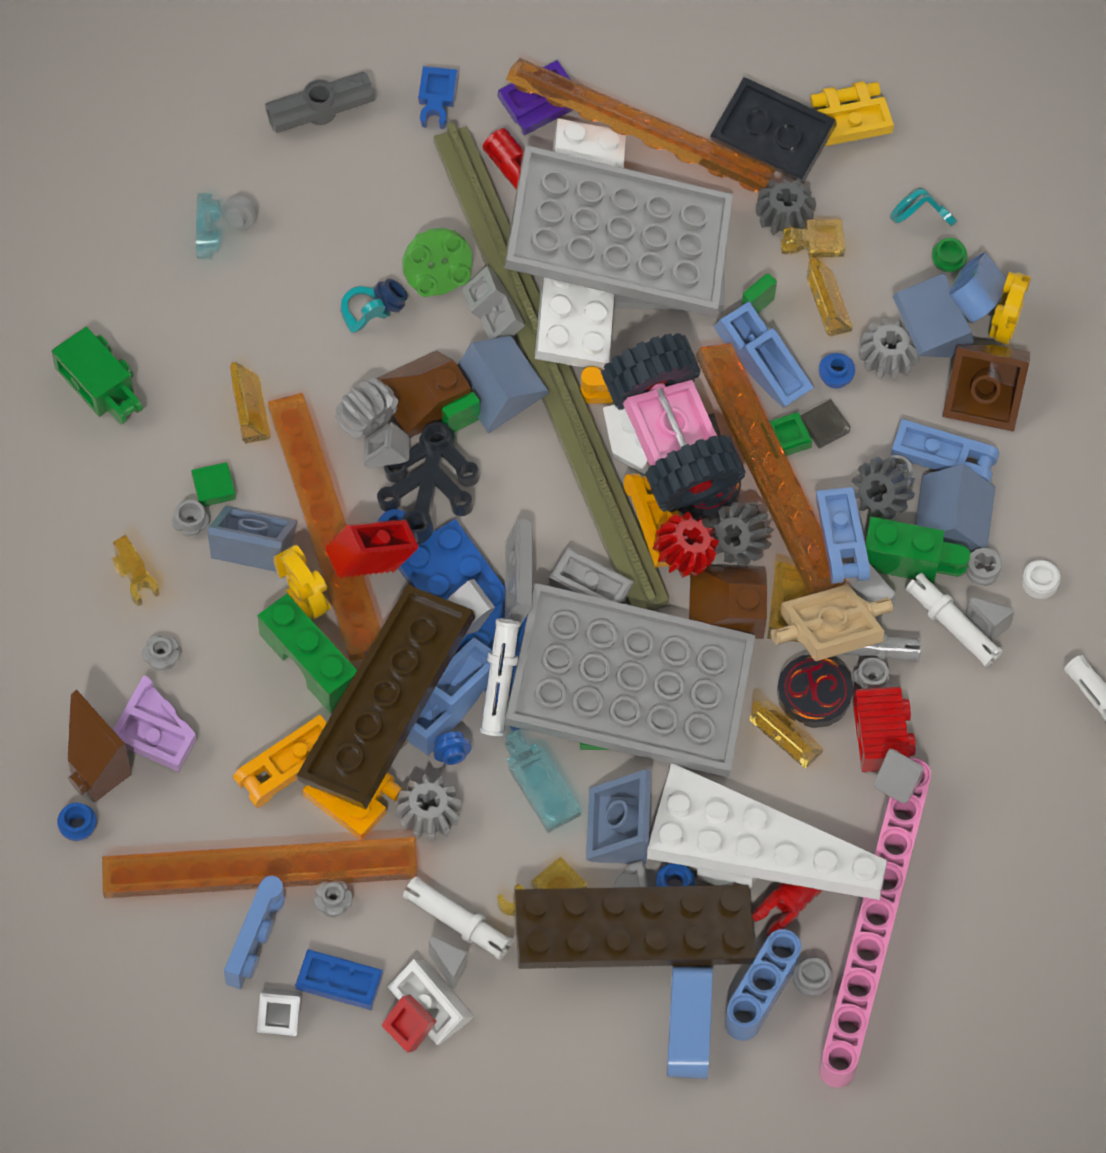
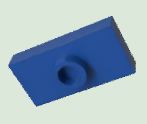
M307 949L295 987L299 991L372 1011L383 977V970Z

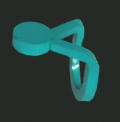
M917 188L906 196L890 215V219L894 223H900L910 217L925 202H929L951 227L957 222L944 205L940 206L924 188ZM920 195H924L923 197L918 199L910 208L903 212L904 209L913 201H915Z
M359 286L352 288L345 293L341 300L340 311L348 329L352 333L363 329L370 319L375 317L385 319L391 316L390 311H385L382 300L375 299L374 289ZM356 295H368L373 300L363 306L361 309L363 317L357 322L348 310V303Z

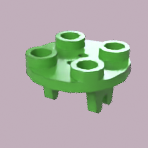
M447 228L429 229L423 233H417L413 241L407 246L402 258V272L408 284L419 295L429 297L446 294L458 286L465 285L471 277L472 251L466 239L455 230Z

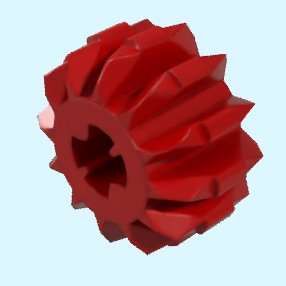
M689 512L681 517L674 514L657 529L656 541L652 549L661 553L658 562H666L669 565L668 573L678 570L682 578L690 574L697 576L715 560L717 555L715 550L719 541L711 537L714 528H705L702 525L703 517L695 521Z

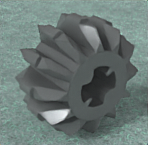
M783 176L780 184L770 179L767 188H761L759 191L758 203H756L755 208L756 216L760 217L761 228L771 227L772 236L778 231H782L786 238H788L792 230L801 235L805 230V226H810L813 222V212L816 209L815 198L811 197L812 191L810 186L800 188L801 182L799 178L793 183H789L786 177Z
M879 456L872 458L870 464L863 463L858 467L860 475L853 477L851 483L859 488V490L854 492L855 498H861L863 501L860 504L859 511L871 508V517L879 518L883 514L886 519L895 517L896 511L900 513L908 509L906 501L913 499L915 495L913 491L907 488V486L914 483L915 478H905L903 475L907 470V465L902 464L896 468L895 457H888L883 462ZM879 484L880 486L885 484L887 490L881 491Z
M742 501L732 503L731 507L724 506L718 510L719 517L713 518L710 522L716 529V532H713L711 537L719 541L715 552L718 554L724 552V562L732 563L736 561L740 566L749 564L751 560H760L764 556L763 550L769 549L772 545L765 537L774 530L764 525L769 515L765 513L758 515V505H745Z

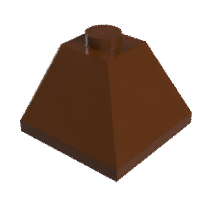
M995 344L957 346L942 417L1014 432L1030 363V352Z
M434 351L376 378L385 385H388L394 392V396L398 399L397 411L392 417L398 427L409 438L422 433L424 427L430 423H442V407L471 393V387L455 361L439 351Z
M707 566L697 576L690 574L689 619L755 635V639H764L767 621V579L765 569Z
M75 690L71 693L68 764L71 775L68 776V779L80 795L87 793L96 802L132 774L125 743L81 693Z

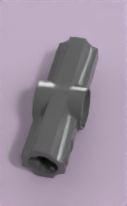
M363 71L332 82L322 79L313 80L305 86L304 91L265 103V110L273 132L279 133L310 122L315 125H326L335 118L337 113L375 101L371 81L367 73Z

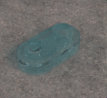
M197 193V259H212V253L219 252V230H213V222H220V201L213 200L212 193Z

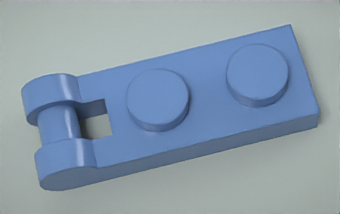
M902 419L890 456L901 455L911 463L938 471L965 464L990 483L993 476L991 467L997 463L999 450L985 443ZM967 457L976 458L978 461L977 465L966 462Z
M854 488L816 491V504L829 564L831 583H843L844 579L857 578V581L870 580V566ZM854 557L855 563L842 564L841 558Z
M276 876L264 878L258 887L224 969L226 985L241 989L246 977L251 979L256 971L259 956L255 954L260 942L266 944L273 928V921L270 920L272 913L281 910L285 903L283 884Z

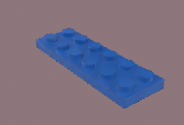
M454 519L433 531L426 542L418 544V549L398 570L410 586L446 600L467 581L474 579L495 608L478 632L465 636L456 652L458 653L473 638H476L492 650L496 619H505V587L457 520ZM526 618L518 629L516 656H519ZM504 643V646H503V655H502L503 658H504L505 647H506V644H505V643ZM502 662V664H501V666H500V672H501V673H502L503 662ZM513 666L509 698L512 689L516 666ZM498 682L497 694H496V701H495V707H496V708H497L499 688H500V683H499V682ZM510 726L514 733L521 729Z

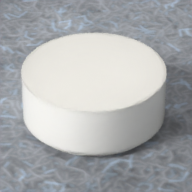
M1036 560L1026 566L1022 576V586L1028 595L1037 599H1046L1053 596L1058 590L1061 575L1053 563L1046 560Z

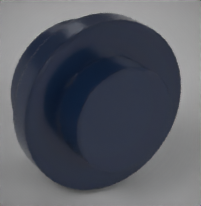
M388 278L374 286L375 299L382 300L385 311L398 313L405 307L408 295L403 286L396 280Z

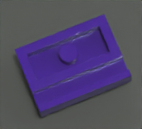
M558 60L499 89L497 95L515 124L517 123L522 129L521 132L524 136L583 106L584 97L576 91L575 84Z

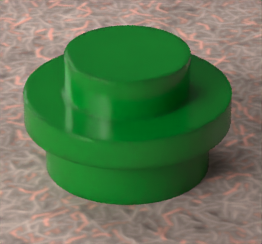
M945 238L934 246L931 255L933 264L939 270L948 273L961 270L965 266L968 257L963 243L955 238Z

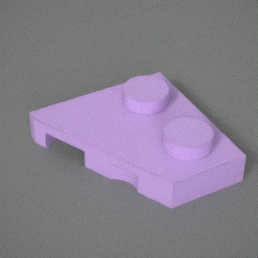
M143 675L113 731L125 743L127 750L179 772L197 741L196 734L185 721L179 718L167 699L164 700L154 688L150 678Z

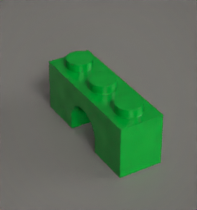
M286 593L257 615L259 635L283 661L290 657L305 677L307 688L331 714L357 670Z

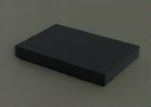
M743 77L710 137L712 141L794 180L799 178L800 182L804 184L835 129L837 122L832 117Z

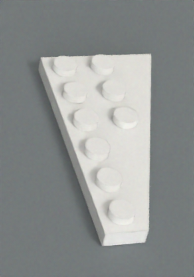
M676 764L670 765L647 849V859L876 900H880L887 860Z

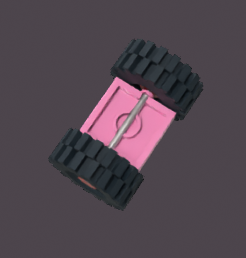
M670 333L665 334L662 338H659V336L653 337L645 343L644 341L636 344V347L623 350L622 355L614 356L610 359V363L604 365L601 374L614 405L618 410L625 409L650 465L645 476L660 510L663 512L668 510L669 512H675L679 508L685 510L691 505H699L707 499L712 500L719 493L729 491V487L736 486L740 482L739 480L745 477L746 471L732 439L726 437V435L717 437L693 383L695 382L694 378L699 377L701 369L685 335L682 336L680 333H676L672 336Z

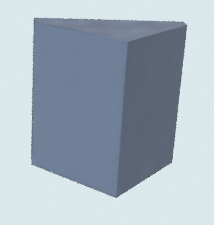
M944 273L901 290L892 296L919 356L955 358L957 346L974 345L972 332L965 316L949 295L951 286Z
M511 336L472 342L457 365L471 387V393L474 392L480 401V415L478 419L488 433H491L549 394V391Z
M965 464L923 475L915 525L944 530L943 542L963 545L971 553L979 548H988L996 487Z
M225 506L208 527L211 558L277 572L273 557L291 547L297 528V521Z
M644 769L589 788L586 860L590 862L633 864L643 861V864L646 865L649 845L651 771Z

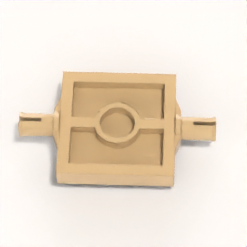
M849 584L783 602L781 604V615L789 626L772 629L771 637L775 645L797 640L804 645L815 661H819L883 642L884 630L876 621L875 616L891 613L893 605L889 597L873 602L865 601L857 596Z

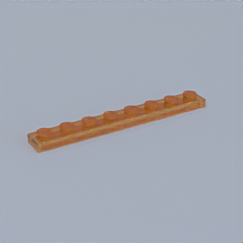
M519 58L512 65L506 81L515 84L514 86L524 93L541 95L554 106L573 109L586 120L600 121L609 125L618 134L632 135L643 140V143L650 148L667 150L675 154V157L682 162L699 164L707 168V171L714 176L728 177L738 181L740 186L746 190L757 192L761 188H767L770 179L772 180L776 169L522 58Z
M732 344L700 347L695 357L808 593L815 594L843 586L846 579H844L843 583L832 584L830 581L829 564L822 529Z
M299 393L269 401L268 410L322 577L327 585V592L349 660L351 662L365 658L366 652L369 651L381 628L363 575L349 576L348 578L345 576L343 578L338 577L326 552V545H329L330 541H333L334 537H337L338 533L345 529L346 522L304 395Z
M415 837L102 856L104 899L258 889L261 881L268 876L279 878L282 881L283 887L312 886L332 881L360 883L408 880L417 876Z

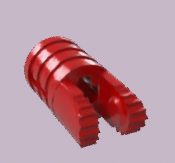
M502 128L492 133L484 141L482 149L488 154L489 158L500 169V172L512 184L515 190H517L524 150H522V147L515 138L511 136V133L506 128Z
M781 883L777 890H774L751 913L752 919L755 922L764 919L774 907L783 913L770 925L766 932V935L769 937L777 930H784L799 916V912L803 911L807 904L811 903L814 897H817L822 890Z

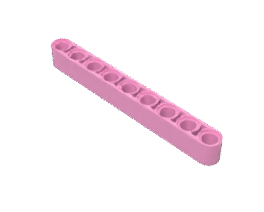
M917 758L909 759L917 762L924 768L920 785L906 804H902L892 797L889 798L875 855L887 860L884 880L891 882L894 888L890 890L882 889L880 900L863 898L819 1067L821 1079L831 1087L840 1088L848 1085L855 1075L931 780L929 766ZM898 811H904L908 813L912 817V819L901 820L897 818L894 813ZM890 845L897 846L903 853L893 855L885 847ZM878 915L882 917L885 923L874 925L867 920V917ZM867 950L872 952L876 959L865 961L857 953ZM860 986L867 992V995L856 997L849 992L848 988ZM850 1022L857 1027L858 1031L855 1033L843 1032L839 1028V1024ZM834 1058H840L849 1067L844 1070H837L830 1065L829 1061Z

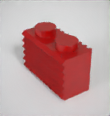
M404 519L346 525L345 529H342L341 533H338L337 537H334L333 541H330L329 545H326V552L337 576L340 578L344 576L347 578L349 576L354 577L355 575L360 576L361 574L364 576L369 574L371 576L373 573L377 575L384 572L388 574L390 571L394 573L418 549L414 535Z
M901 686L856 689L852 704L861 771L864 773L879 771L889 749H893L908 758L915 756L914 733H907L906 721L911 720L909 698L902 697Z

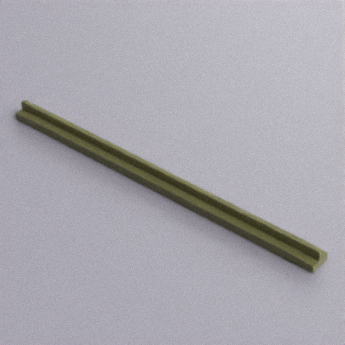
M454 122L448 123L447 132L434 136V145L485 266L491 268L499 278L525 324L515 334L522 353L549 391V394L541 399L613 570L633 581V586L626 598L627 603L631 606L652 611L669 605L668 596L570 366L535 359L540 303L539 293L531 274L504 268L510 225L467 126L456 129Z

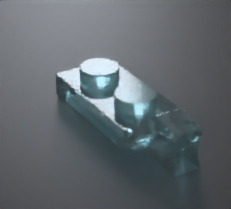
M519 729L505 736V746L511 755L510 758L506 759L509 771L547 833L581 816L582 810L544 748L540 749L537 744L529 747Z

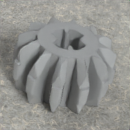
M886 317L881 321V326L872 322L868 326V331L863 332V335L860 337L859 344L861 348L859 349V358L861 361H866V372L877 370L878 379L882 378L884 373L889 374L893 381L898 377V373L908 376L912 366H915L919 361V354L907 328H902L901 319L895 322V325L890 324Z
M371 378L368 381H361L356 388H352L351 392L343 396V401L336 407L335 418L346 433H349L353 438L361 440L366 436H370L390 421V417L397 411L398 399L394 396V392L389 386L385 385L381 380Z
M424 774L422 776V784L420 785L410 779L407 783L408 791L400 790L398 793V801L401 804L396 806V816L402 818L401 828L403 831L413 829V837L416 840L423 833H428V839L433 842L435 840V832L437 831L447 837L450 834L449 825L457 826L459 823L457 812L462 808L461 800L455 798L456 788L454 785L444 787V779L441 776L434 783H430L429 777Z

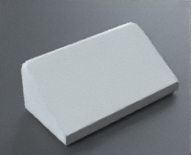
M414 959L388 986L398 1000L402 996L411 994L437 1021L428 1033V1036L436 1045L443 1043L474 1017L424 959Z

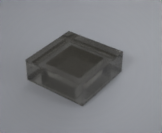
M831 399L800 415L811 439L819 449L850 433L851 426Z

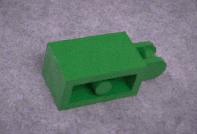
M86 326L51 350L55 369L98 417L108 411L122 425L127 422V416L133 412L139 413L143 410L142 404L133 394L132 377H134L132 369L124 359L117 360L113 356L110 345L102 335L98 334L95 336Z
M876 517L870 518L865 542L869 564L877 573L917 580L916 576L923 573L933 584L936 573L955 577L964 575L968 568L970 551L963 545L943 542L944 530Z

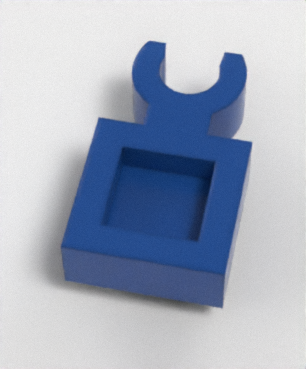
M423 66L418 95L419 104L426 105L420 112L422 127L426 128L428 118L436 115L440 117V129L446 128L448 120L444 106L454 107L458 82L457 69Z

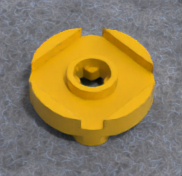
M1009 271L1003 288L1001 302L996 307L991 323L992 327L989 337L994 338L996 342L1009 345L1024 304L1023 296L1028 291L1031 276Z
M297 545L273 557L279 578L281 579L286 576V581L289 585V588L286 589L287 593L309 618L312 617V620H315L331 609L329 601L323 594L327 590L324 579L317 570L310 572L306 566L307 560Z

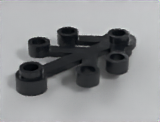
M433 422L424 427L419 437V444L409 450V460L407 462L384 466L387 480L396 484L391 487L382 488L377 494L379 507L386 512L398 509L401 505L400 498L419 487L414 510L406 513L402 518L407 521L417 544L426 542L433 533L432 520L429 514L435 487L448 498L451 510L455 515L466 516L473 510L471 495L466 491H462L440 468L442 457L456 470L460 485L464 487L474 486L480 478L477 465L473 462H468L455 448L456 437L453 430L441 422ZM426 457L424 466L407 476V468ZM395 468H399V469H400V470L397 471V472H392V471H391V470H393V469H395ZM468 472H471V473H472V474L469 475V476H463V474H465V473H468ZM389 497L394 498L390 501H384L386 498ZM459 502H467L464 505H456Z

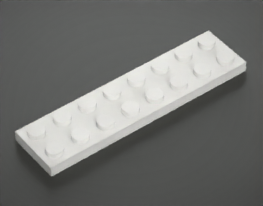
M558 118L554 130L553 152L624 168L626 131ZM542 277L535 359L583 368L596 367L600 371L603 370L604 365L609 363L614 294Z

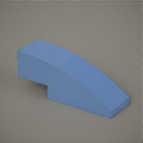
M750 302L720 319L713 327L745 370L783 408L814 388L775 329L768 330Z
M473 638L451 659L406 739L429 756L433 752L436 738L442 734L452 732L487 687L490 662L487 661L488 652H492L489 647Z

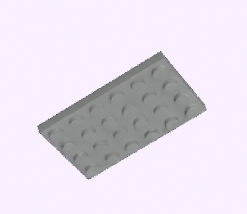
M525 145L504 268L715 317L719 307L733 194Z
M535 583L532 590V608L526 618L504 725L728 777L733 763L755 635Z

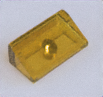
M816 257L810 258L806 279L826 334L834 336L851 332L853 326L833 272Z
M232 362L229 365L242 441L251 443L268 440L271 435L260 379L254 372L241 364Z
M776 561L767 639H772V629L789 626L781 615V604L810 595L811 573L787 563Z
M756 700L752 704L750 721L803 768H807L822 754L823 748L772 703Z

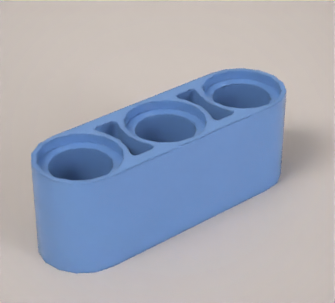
M983 252L961 269L949 295L970 323H973L984 317L997 305L1003 292L1006 277L987 252Z
M786 929L777 930L767 938L729 1001L725 1017V1029L732 1038L745 1041L753 1038L759 1032L793 975L800 957L801 941L792 931ZM785 948L792 956L779 958L773 953V950ZM763 979L770 982L773 988L762 991L756 988L753 983ZM744 1011L749 1013L754 1020L749 1023H742L735 1019L734 1014Z
M673 966L667 1077L707 1079L713 968Z

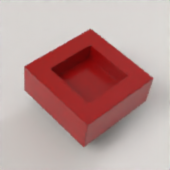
M410 994L401 997L381 1026L408 1053L416 1051L437 1021Z

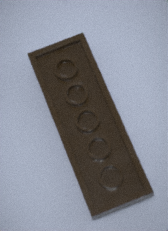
M407 584L296 775L299 781L366 810L476 616L473 610Z
M748 885L514 890L513 903L518 969L752 964L756 958Z

